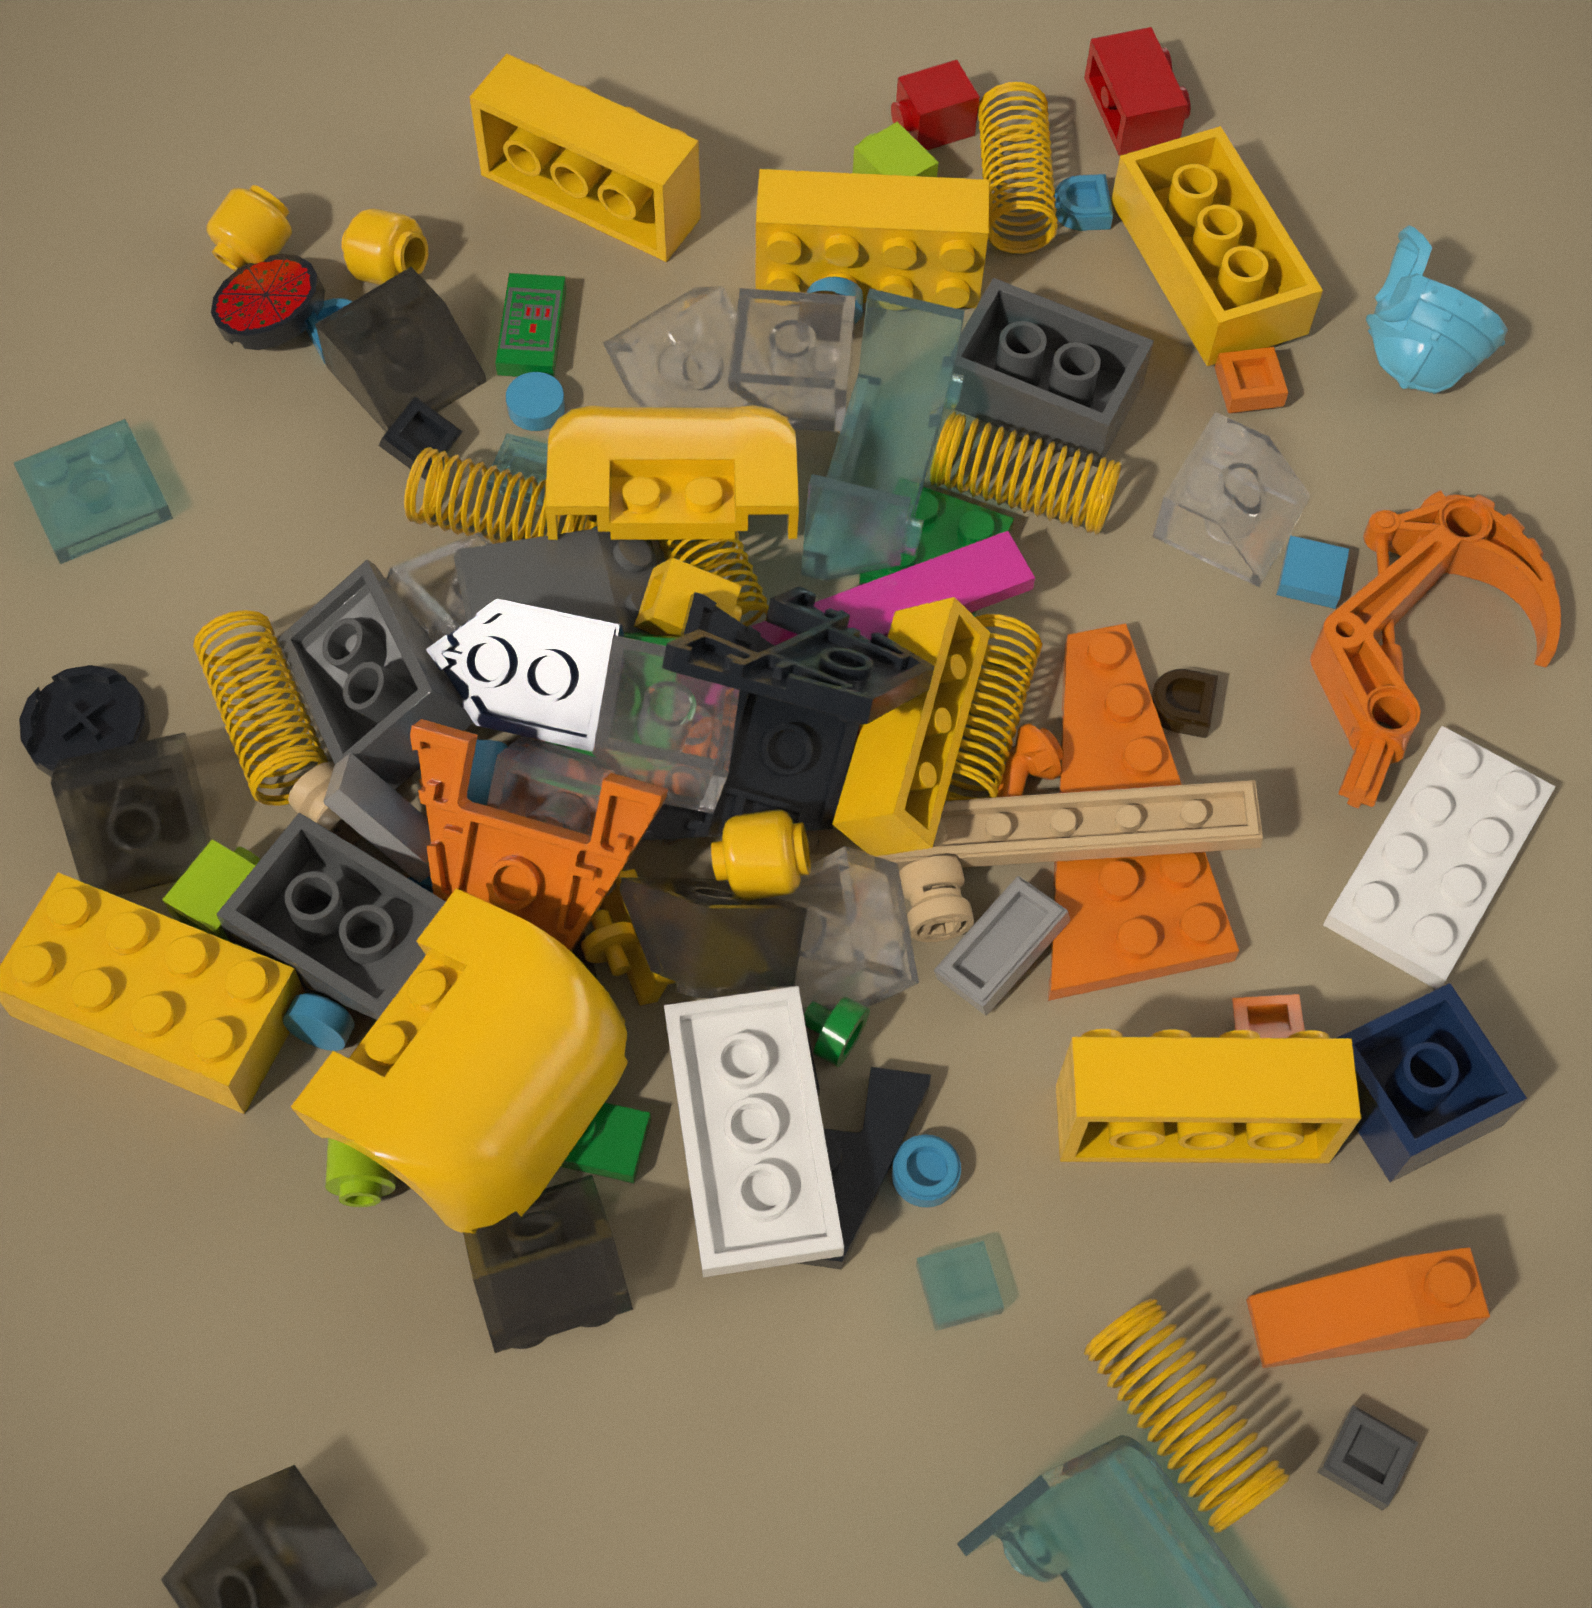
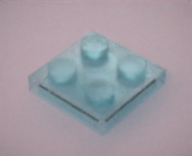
M126 419L14 462V466L60 564L173 519L168 504Z

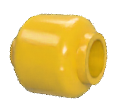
M252 185L249 190L233 188L206 225V232L216 245L212 254L233 271L248 263H260L269 256L278 254L292 234V228L286 218L290 213L289 210L275 196L257 185Z
M375 208L363 210L351 220L342 237V251L348 270L356 279L390 288H401L409 285L423 272L429 256L428 243L422 229L415 219L404 214Z
M776 809L730 817L724 825L722 841L711 843L712 865L716 880H728L731 890L741 900H754L792 894L798 889L801 876L810 875L811 873L810 851L803 822L793 823L789 814L784 810Z

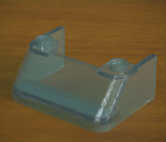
M869 289L866 301L859 373L827 477L812 474L809 482L801 575L827 581L900 566L904 554L916 556L924 520L915 518L945 409L957 410L965 378L964 375L954 373L965 314L964 310Z
M1120 1435L1040 1475L957 1543L964 1555L968 1556L1000 1539L1003 1543L1006 1558L1017 1572L1026 1577H1033L1041 1582H1050L1061 1575L1083 1608H1263L1155 1458L1142 1444L1125 1435Z

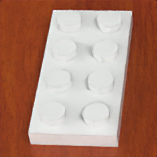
M1441 726L1328 914L1323 926L1434 989L1442 987L1556 786Z
M799 986L664 1005L703 1277L843 1256L844 1244Z

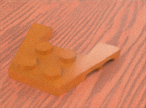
M423 719L411 726L410 738L412 750H418L423 786L418 789L420 803L426 805L431 843L426 847L433 894L446 902L457 888L532 923L572 952L666 800L668 788L615 773L608 774L602 782L592 836L471 802L467 798V791L478 735Z

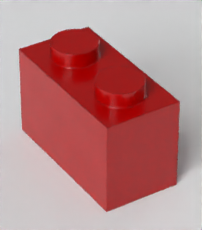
M1147 27L1092 38L1084 79L1118 155L1128 154L1181 138L1184 121L1189 118L1191 113L1190 97L1187 89L1184 86H1179L1172 71L1170 53L1166 47L1161 48L1153 28Z

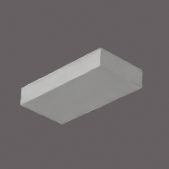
M350 752L335 764L323 801L324 804L415 881L422 882L431 875L426 847L431 843L428 818Z
M1017 876L934 969L935 975L940 982L987 1016L1071 921L1069 912L1023 878Z

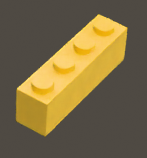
M955 597L897 610L893 616L887 638L935 667L928 691L876 720L861 725L832 824L871 857L933 848L990 632Z

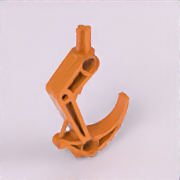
M1438 491L1429 496L1420 508L1401 514H1396L1390 510H1381L1372 514L1365 528L1363 538L1366 545L1377 554L1378 576L1327 617L1311 652L1310 662L1349 740L1351 748L1354 750L1338 793L1349 798L1347 804L1352 807L1359 808L1361 803L1370 807L1375 805L1390 764L1397 763L1404 757L1410 738L1420 720L1421 710L1418 701L1404 682L1402 647L1395 644L1394 626L1445 573L1464 576L1494 586L1506 593L1521 606L1530 619L1536 635L1537 652L1535 665L1546 668L1556 653L1561 628V606L1551 567L1548 562L1542 559L1544 553L1537 541L1533 538H1527L1523 534L1525 527L1512 514L1503 516L1494 510V502L1481 494L1472 498L1465 495L1444 496L1442 491ZM1389 551L1401 556L1391 565L1389 563ZM1382 639L1383 645L1380 646L1378 642ZM1377 721L1385 722L1393 729L1385 728L1379 725Z

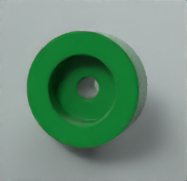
M844 996L833 1011L812 1001L804 1013V1021L807 1028L820 1034L814 1047V1055L836 1067H840L857 1043L868 1020L870 1009L848 996Z

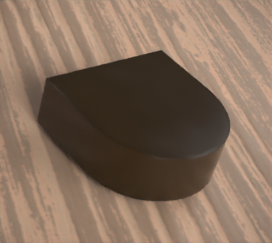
M1175 669L1161 675L1156 681L1151 694L1161 726L1172 732L1207 738L1211 725L1218 675L1187 669Z

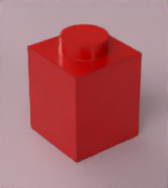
M957 59L898 77L896 102L891 104L893 124L898 122L926 150L975 136L980 96Z

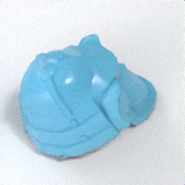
M1408 225L1398 234L1400 242L1396 246V252L1392 259L1388 276L1383 287L1374 297L1378 302L1374 314H1368L1366 322L1370 328L1368 332L1373 339L1379 365L1396 379L1402 389H1417L1436 394L1454 386L1466 373H1471L1474 368L1495 353L1500 346H1504V338L1508 329L1499 315L1483 303L1453 287L1423 276L1432 246L1415 227Z

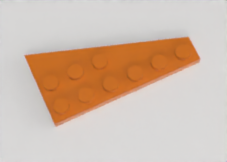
M1126 623L1068 634L1064 650L1063 718L1060 744L1063 751V759L1060 761L1059 793L1182 785ZM1205 852L1054 862V901L1068 910L1071 921L1051 942V974L1049 978L1048 1001L1235 961L1239 948Z

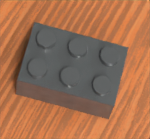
M993 278L945 360L940 404L984 422H990L991 425L996 427L1003 426L1006 431L1012 432L1016 430L1017 435L1021 437L1029 434L1030 440L1036 442L1041 437L1043 440L1042 445L1046 447L1054 441V450L1060 453L1062 447L1067 445V455L1073 457L1075 451L1080 449L1081 455L1079 460L1085 463L1088 454L1093 453L1094 458L1091 465L1098 468L1101 458L1106 456L1144 384L1154 340Z

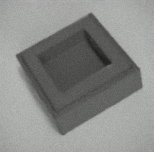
M1352 1405L1347 1410L1317 1473L1383 1511L1389 1506L1418 1442Z

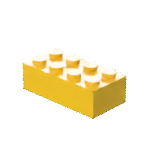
M507 53L469 96L482 176L665 262L670 259L701 219L699 140L688 136L685 132L663 125L641 115L631 107L619 105L593 93L585 86L573 84L545 71L536 64H529Z
M1221 126L1120 156L1111 203L1206 366L1216 364L1218 353L1267 348L1309 334L1323 289Z
M759 169L756 209L755 298L776 299L779 301L802 300L807 295L808 288L814 282L826 277H842L856 283L861 288L863 303L887 304L890 306H935L948 309L976 308L980 301L989 235V180Z
M59 872L0 964V1003L11 1017L243 1114L247 1111L290 1033L283 1024L285 1013L295 996L305 994L304 988L293 967Z
M1112 1029L1091 1030L1083 1033L1081 1037L1071 1038L1056 1083L1060 1162L1330 1163L1361 1119L1352 1039L1329 1038L1327 1033L1316 1030L1296 1032L1287 1038H1260L1259 1033L1251 1030L1229 1031L1221 1034L1218 1038L1191 1037L1189 1032L1177 1029L1158 1031L1150 1037H1122V1033Z

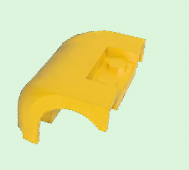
M590 405L571 409L559 417L549 430L545 503L548 540H558V515H597L598 532H610L611 540L735 539V531H748V515L788 514V539H797L799 495L795 430L787 418L774 409L756 405L739 407H605Z
M456 888L416 940L426 955L350 1057L347 1058L332 1051L291 1105V1108L314 1134L321 1138H331L356 1149L406 1183L435 1211L446 1226L457 1232L476 1236L478 1228L494 1225L515 1211L522 1216L542 1194L618 1084L628 1064V1060L625 1057L627 1030L624 1024L626 1021L610 994L585 965L564 945L532 923Z

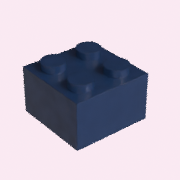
M1451 983L1337 1037L1352 1039L1361 1119L1355 1128L1390 1183L1504 1126L1527 1099Z

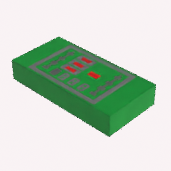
M509 273L495 361L497 376L518 377L529 372H542L553 377L555 376L567 290L565 276Z

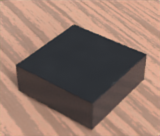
M415 396L384 434L378 446L411 469L415 459L425 448L431 447L432 449H437L440 453L446 451L448 454L459 440L463 431ZM431 457L428 459L421 475L424 480L427 479L432 464Z

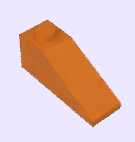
M1470 1247L1399 1257L1251 1295L1246 1299L1263 1368L1465 1339L1490 1318Z

